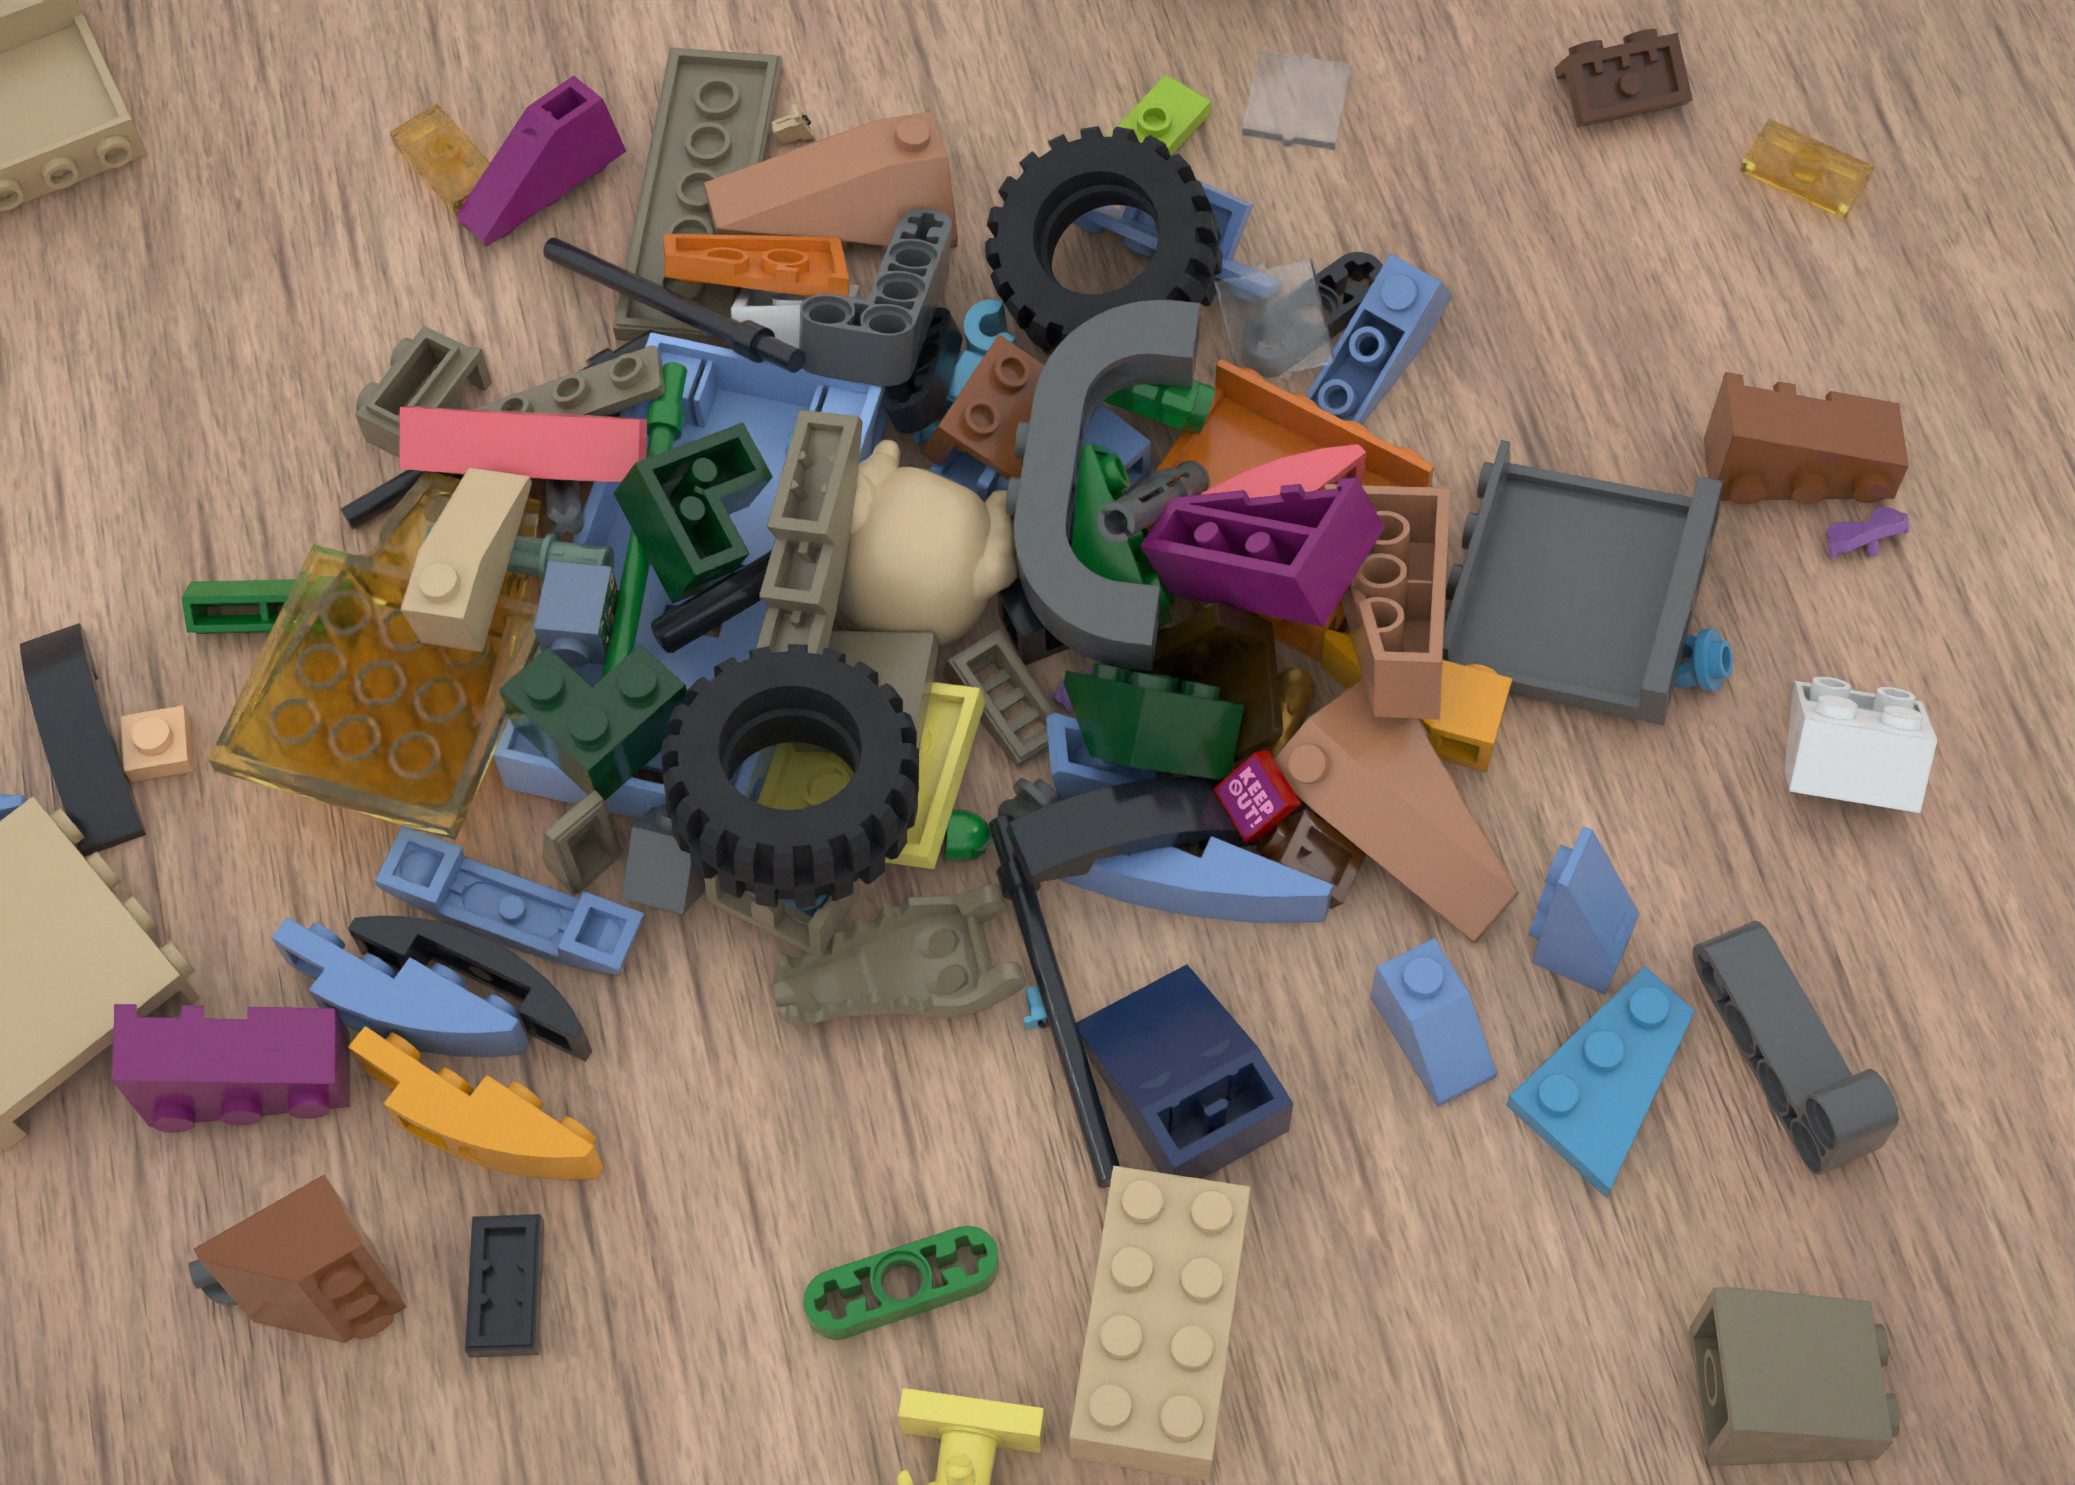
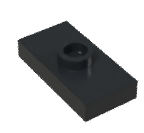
M541 1214L472 1216L465 1352L469 1358L539 1355L545 1222Z

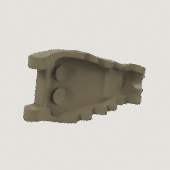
M986 885L963 894L907 897L898 906L885 905L880 908L877 917L873 921L868 922L863 919H856L853 921L850 929L844 932L833 933L822 959L810 953L800 957H790L787 954L780 955L772 986L777 1009L782 1019L796 1027L817 1024L832 1018L861 1015L950 1018L977 1013L1013 996L1026 985L1021 965L1015 962H1006L993 968L982 926L983 923L1001 915L1006 909L1000 885Z

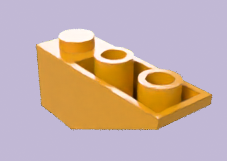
M1326 629L1320 667L1347 690L1363 679L1350 631L1341 633ZM1443 660L1440 720L1420 719L1429 734L1428 739L1440 760L1487 773L1513 678L1498 675L1496 671L1484 665L1469 664L1464 666Z

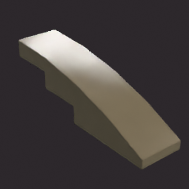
M799 410L767 528L775 536V541L759 595L760 599L768 607L756 649L769 646L770 653L788 651V644L808 645V653L822 655L824 648H828L847 558L857 489L863 421L859 416Z

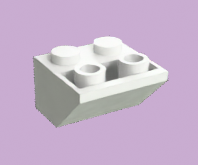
M1814 677L1812 683L1795 681L1792 691L1784 768L1789 792L1921 813L1937 744V737L1923 702L1915 700L1916 696L1908 691L1892 687H1880L1877 689L1876 694L1851 690L1849 683L1830 677Z

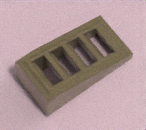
M1000 628L947 661L943 674L950 684L981 689L986 703L980 722L1017 767L1049 747L1046 718L1052 713H1059ZM994 663L999 671L979 683L974 674ZM1008 681L1014 690L993 702L987 693ZM1023 699L1030 708L1006 722L1001 713ZM1039 718L1046 727L1025 741L1020 742L1015 732Z
M595 790L588 796H585L544 832L542 854L544 864L573 895L583 890L618 860L622 854L604 799Z

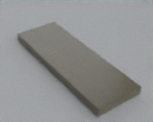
M670 47L625 269L728 317H731V308L742 288L712 283L691 285L681 283L674 278L665 277L663 234L716 235L704 192V182L767 159L772 121H774L783 71L782 57L780 55ZM620 293L613 325L616 340L631 341L652 329L656 334L732 349L731 344Z

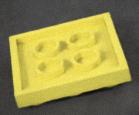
M932 682L919 749L918 811L915 824L907 830V844L898 858L890 860L885 857V863L935 869L986 703L980 688ZM791 743L777 744L757 803L782 810L812 807L838 794L852 779L854 772L847 763L834 753L796 752Z

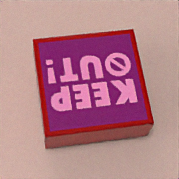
M1258 751L1252 754L1213 789L1245 843L1259 841L1301 805L1269 751Z

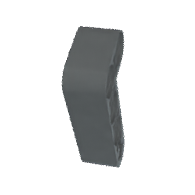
M915 208L902 214L867 300L834 294H820L811 296L803 301L800 305L799 349L805 353L803 369L819 376L878 386L900 385L909 380L915 369L949 277L952 220L947 214L933 208Z
M1752 921L1693 947V960L1703 986L1799 1156L1809 1170L1816 1175H1820L1882 1148L1896 1128L1899 1120L1898 1108L1888 1085L1872 1069L1852 1075L1767 928L1761 922Z

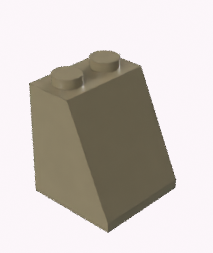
M1716 1287L1712 1289L1689 1327L1707 1466L1877 1460L1893 1443V1437H1897L1899 1434L1900 1415L1895 1395L1885 1392L1882 1367H1885L1888 1363V1339L1884 1326L1882 1324H1874L1871 1301L1733 1287Z

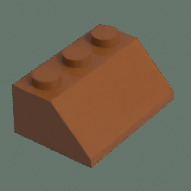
M325 1175L320 1176L193 1249L203 1266L255 1323L346 1343L355 1337L357 1339H366L380 1333L393 1322L394 1314L406 1308L372 1242Z

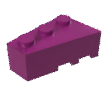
M1358 477L1338 479L1337 489L1305 492L1301 484L1281 486L1280 495L1249 498L1245 490L1171 498L1140 547L1171 595L1208 603H1229L1235 606L1236 609L1324 627L1385 527Z
M114 1004L112 1082L149 1127H154L156 1130L174 1133L191 1130L195 1127V1123L221 1120L229 1125L244 1126L256 1124L262 1120V1116L289 1113V1115L296 1118L313 1119L327 1115L330 1109L350 1107V1050L348 1048L350 1045V1032L335 1008L248 1007L247 1019L204 1018V1006L182 1005L181 1018L136 1017L137 1004Z

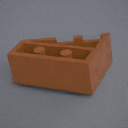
M1725 372L1704 436L1708 479L1723 481L1721 501H1732L1737 504L1747 505L1761 500H1794L1797 503L1810 504L1823 499H1855L1862 503H1873L1885 498H1895L1909 467L1899 403L1830 391L1825 396L1826 400L1797 395L1795 384L1778 381L1773 386L1774 391L1744 386L1743 375Z

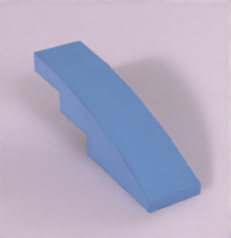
M1212 836L1201 858L1171 846L1131 853L1130 856L1124 854L1095 859L1088 874L1060 879V881L1126 903L1192 917L1251 923L1324 922L1329 912L1333 885Z

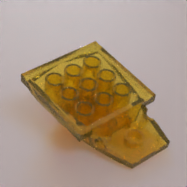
M425 471L386 518L378 531L379 541L377 545L366 554L353 555L313 544L210 754L208 761L215 772L456 840L509 720L499 689L536 658L540 650L534 631L538 605L525 601L530 575L506 571L483 652L421 643L401 611L416 557L424 543L427 528L429 525L436 523L461 479ZM527 498L517 535L537 538L541 501Z

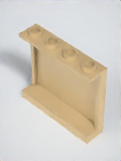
M0 0V212L14 209L20 204L56 190L67 188L76 182L109 169L123 166L132 160L148 155L78 1Z
M34 796L0 821V1148L5 1152L27 1135L16 1119L113 1043L114 1004H137L136 1017H146L178 991H181L192 1004L200 999L198 994L185 980L195 971L170 940L160 948L148 935L149 932L158 926L133 895L123 903L111 890L121 882L118 876L97 851L88 858L83 856L75 845L82 841L85 836L61 808L49 815Z

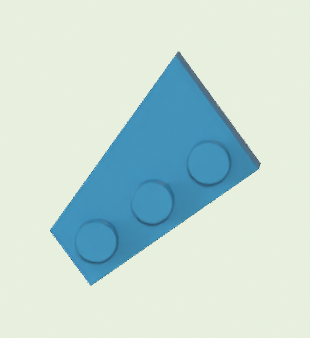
M1647 967L1642 968L1509 1096L1506 1106L1607 1198L1695 1010Z

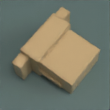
M796 103L791 105L792 110L788 111L789 115L772 121L774 134L783 145L799 139L802 141L815 139L811 121L807 115H804Z

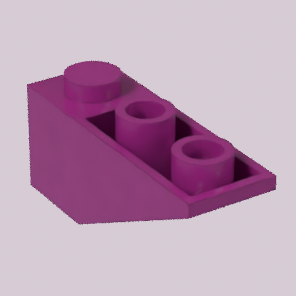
M572 76L530 104L456 214L458 222L487 247L496 240L509 235L522 222L544 207L556 203L566 192L591 175L601 172L610 162L627 152L603 98L578 78Z

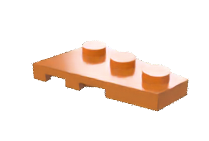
M663 234L665 277L674 278L681 283L691 285L712 283L808 297L820 294L849 297L850 278L840 237Z

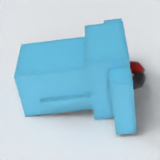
M1038 987L1026 988V1000L1030 1016L1024 1017L1025 1030L1049 1027Z

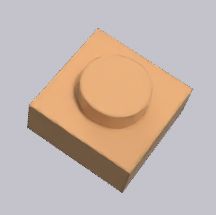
M184 705L120 716L124 773L131 783L194 772L191 722Z

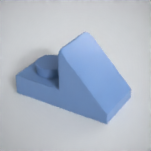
M1052 713L1046 718L1051 777L1056 791L1062 800L1114 785L1160 778V771L1130 767L1091 757L1076 718Z

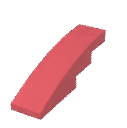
M420 406L400 407L399 469L465 474L468 468H476L540 479L622 482L635 462L646 459L647 419L553 412L528 413L487 409L461 410Z

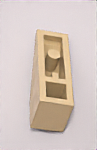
M468 468L418 551L401 606L402 613L421 643L483 652L532 485L529 476Z

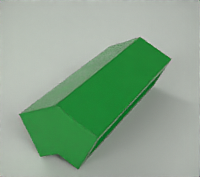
M345 578L191 581L181 599L187 633L221 634L350 631L354 597ZM331 604L332 613L277 614L278 605ZM259 606L260 615L207 616L208 607Z

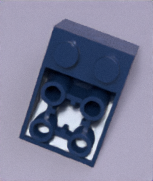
M1188 964L1076 1022L1084 1049L1159 1173L1202 1179L1289 1132L1293 1102L1258 1046Z

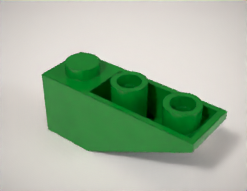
M1095 444L1083 446L1071 544L1073 553L1090 571L1106 579L1160 586L1159 627L1173 622L1168 606L1174 604L1173 595L1169 593L1140 547L1149 533L1148 527L1132 535L1127 541L1116 543L1104 538L1097 525L1099 511L1105 510L1103 506L1108 502L1123 497L1125 495L1123 489L1128 488L1130 485L1122 460L1117 453L1113 452L1110 454L1105 446ZM1126 520L1125 522H1123L1122 524L1127 525V524H1128L1127 520Z

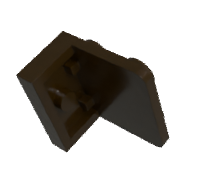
M1223 602L1207 604L1201 607L1198 613L1175 626L1159 630L1153 670L1131 669V674L1133 672L1143 673L1145 671L1180 678L1178 688L1180 691L1183 680L1221 687L1220 700L1244 705L1233 764L1276 743L1282 736L1283 719L1273 624L1270 621L1238 610L1232 604Z

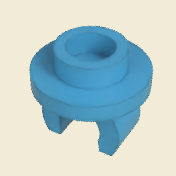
M1715 628L1701 629L1697 638L1688 634L1682 658H1691L1685 664L1680 665L1675 686L1689 688L1699 684L1705 692L1718 691L1723 683V679L1729 678L1732 673L1733 654L1730 643L1727 640H1722Z

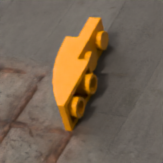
M366 1026L348 1046L362 1071L392 1090V1093L383 1104L396 1126L436 1149L458 1159L492 1170L526 1177L558 1180L596 1179L604 1169L594 1146L597 1141L596 1137L586 1127L568 1116H564L559 1123L541 1111V1108L544 1106L543 1102L533 1092L516 1081H511L505 1087L486 1075L474 1090L462 1077L446 1067H442L436 1074L419 1062L422 1058L421 1053L401 1036L390 1032L386 1039H384Z

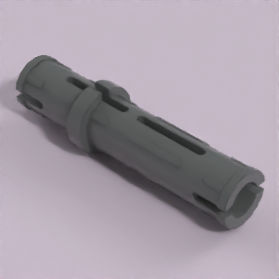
M1189 460L1180 463L1174 469L1164 468L1155 471L1146 478L1143 486L1103 506L1105 510H1100L1097 515L1099 531L1104 538L1111 542L1120 543L1127 541L1132 535L1153 525L1171 498L1201 495L1203 491H1207L1210 486L1207 470L1200 463ZM1127 520V522H1128L1127 525L1122 524L1123 522H1125V521Z

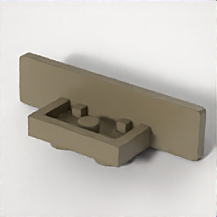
M651 345L587 369L567 374L528 390L508 395L505 398L474 409L619 417L620 412L624 409L664 395L662 357L656 346Z

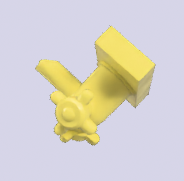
M907 1388L902 1390L898 1414L902 1434L941 1439L936 1479L925 1485H990L997 1447L1041 1453L1045 1430L1044 1408ZM908 1469L901 1471L897 1475L899 1485H914Z

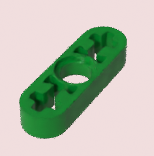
M960 1226L824 1271L814 1277L805 1290L804 1308L808 1321L819 1335L832 1340H841L977 1295L987 1290L997 1277L999 1270L997 1247L993 1238L981 1228ZM969 1246L973 1255L985 1254V1257L978 1260L977 1273L966 1275L965 1270L961 1266L941 1271V1276L945 1286L934 1289L932 1271L926 1260L927 1257L936 1255L939 1269L954 1264L957 1261V1249ZM909 1266L919 1272L922 1277V1284L914 1296L898 1300L891 1298L884 1292L882 1288L883 1279L887 1272L894 1267ZM870 1277L873 1297L879 1308L868 1311L866 1297H862L846 1304L847 1316L842 1319L834 1320L829 1310L817 1311V1309L827 1305L826 1293L832 1290H839L843 1299L864 1294L859 1280Z

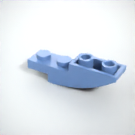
M288 917L272 936L273 942L286 963L316 980L309 989V992L319 1008H335L345 1026L360 1033L364 1026H366L384 1039H386L390 1032H393L412 1044L418 1051L461 1057L523 1055L530 1045L519 1021L521 1016L515 1007L494 994H488L484 1000L465 989L467 983L464 979L442 964L434 963L431 969L414 959L409 958L397 974L391 966L372 954L366 953L362 959H359L343 949L345 943L326 927L313 923L307 929Z

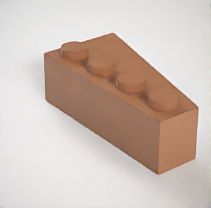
M1324 484V490L1337 489V485ZM1362 485L1385 528L1342 596L1341 602L1373 716L1440 720L1451 488Z

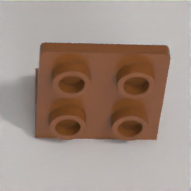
M999 334L920 454L941 467L954 448L963 455L965 452L969 453L1008 480L1010 476L1021 477L1023 459L1015 457L1017 427L1019 420L1030 421L1036 385L1045 365Z

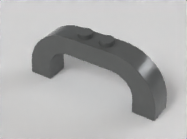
M1174 300L1139 301L1109 309L1082 323L1050 355L1036 385L1030 421L1019 420L1015 457L1023 459L1021 477L1010 476L1006 497V514L1015 515V549L1018 572L1024 594L1035 615L1053 636L1077 653L1107 665L1146 671L1153 670L1160 620V586L1119 582L1101 577L1085 567L1075 556L1069 545L1081 451L1084 445L1087 424L1098 405L1108 396L1123 388L1139 384L1192 388L1200 336V303Z

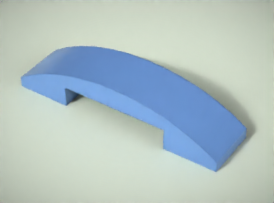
M402 825L375 879V884L380 889L451 925L469 930L495 943L546 960L601 973L620 974L645 918L643 912L583 891L579 899L465 857L462 846Z

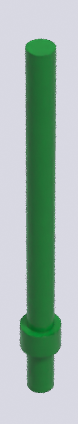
M668 362L663 365L665 393L663 396L658 397L656 402L649 405L646 418L647 435L649 436L646 458L673 449L674 441L681 438L686 415L685 410L681 407L688 370L680 363ZM632 528L602 678L634 650L650 562Z

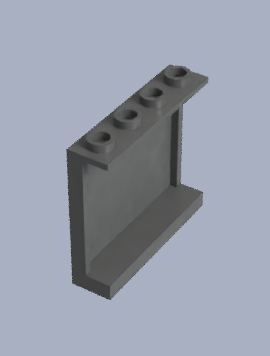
M1501 440L1495 462H1484L1480 473L1477 497L1482 498L1483 501L1479 514L1469 512L1465 522L1462 548L1468 549L1464 564L1454 563L1450 571L1446 600L1452 601L1448 617H1445L1443 660L1464 666L1469 664L1484 665L1496 671L1498 675L1513 678L1509 693L1665 725L1720 515L1723 481L1698 477L1693 496H1682L1510 463V441Z

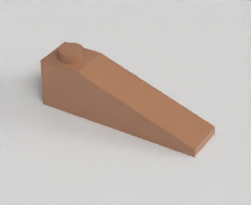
M934 112L878 119L704 182V192L716 235L840 237L843 249H846L847 242L879 245L882 246L881 253H886L899 218L904 212L915 208H933L944 212L952 220L951 247H956L958 243L948 155Z
M1362 679L1309 717L1274 760L1294 793L1311 809L1473 942H1478L1519 895V891L1483 828L1477 825L1457 790L1459 787L1449 769L1444 767L1428 739L1429 734L1421 720L1414 718L1374 717L1364 680Z

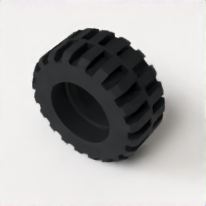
M1099 126L1081 128V139L1068 142L1065 135L1062 134L1048 141L1052 150L1038 158L1033 151L1030 152L1019 162L1024 171L1017 180L1007 176L998 190L1004 205L1003 207L994 206L990 209L987 227L994 238H989L985 242L986 260L993 269L990 278L997 294L1020 329H1023L1030 340L1044 352L1051 349L1054 351L1082 323L1102 312L1121 305L1149 300H1174L1211 306L1217 291L1213 275L1216 276L1222 273L1223 255L1218 245V241L1222 238L1218 222L1200 181L1196 180L1191 166L1180 154L1171 156L1166 143L1151 135L1145 137L1141 143L1134 129L1115 127L1112 137H1104ZM1123 205L1142 210L1155 221L1159 233L1156 250L1147 267L1129 284L1107 293L1082 294L1062 287L1056 280L1052 271V261L1057 243L1064 231L1083 214L1103 206Z
M788 644V651L770 653L769 646L749 650V659L737 663L735 658L731 657L714 666L715 678L711 681L705 677L699 678L686 691L687 705L681 703L673 710L667 723L669 736L663 740L661 755L668 818L671 819L673 835L680 850L690 853L691 865L704 878L712 879L718 874L720 890L736 898L742 897L744 892L748 891L755 894L756 904L774 908L778 905V899H795L796 908L816 906V897L829 893L832 900L837 901L854 894L853 882L861 879L865 884H871L885 872V857L890 860L898 858L907 844V830L914 826L918 811L919 749L917 748V731L912 716L903 711V699L893 686L885 683L878 687V672L863 662L858 661L854 667L846 664V654L828 648H824L822 655L808 653V645ZM791 742L807 743L827 749L840 757L854 772V776L849 783L829 800L812 807L795 810L775 809L755 803L742 795L729 781L743 761L754 753L769 746Z

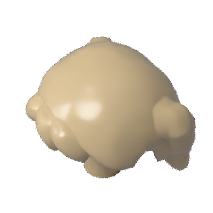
M883 440L875 446L872 455L859 463L848 552L835 621L840 627L850 631L934 632L939 641V646L950 644L972 630L982 616L990 598L1008 588L1017 577L1018 566L1013 515L1006 514L1007 490L994 491L984 503L969 488L938 474L916 467H900L901 451L898 444L893 440Z

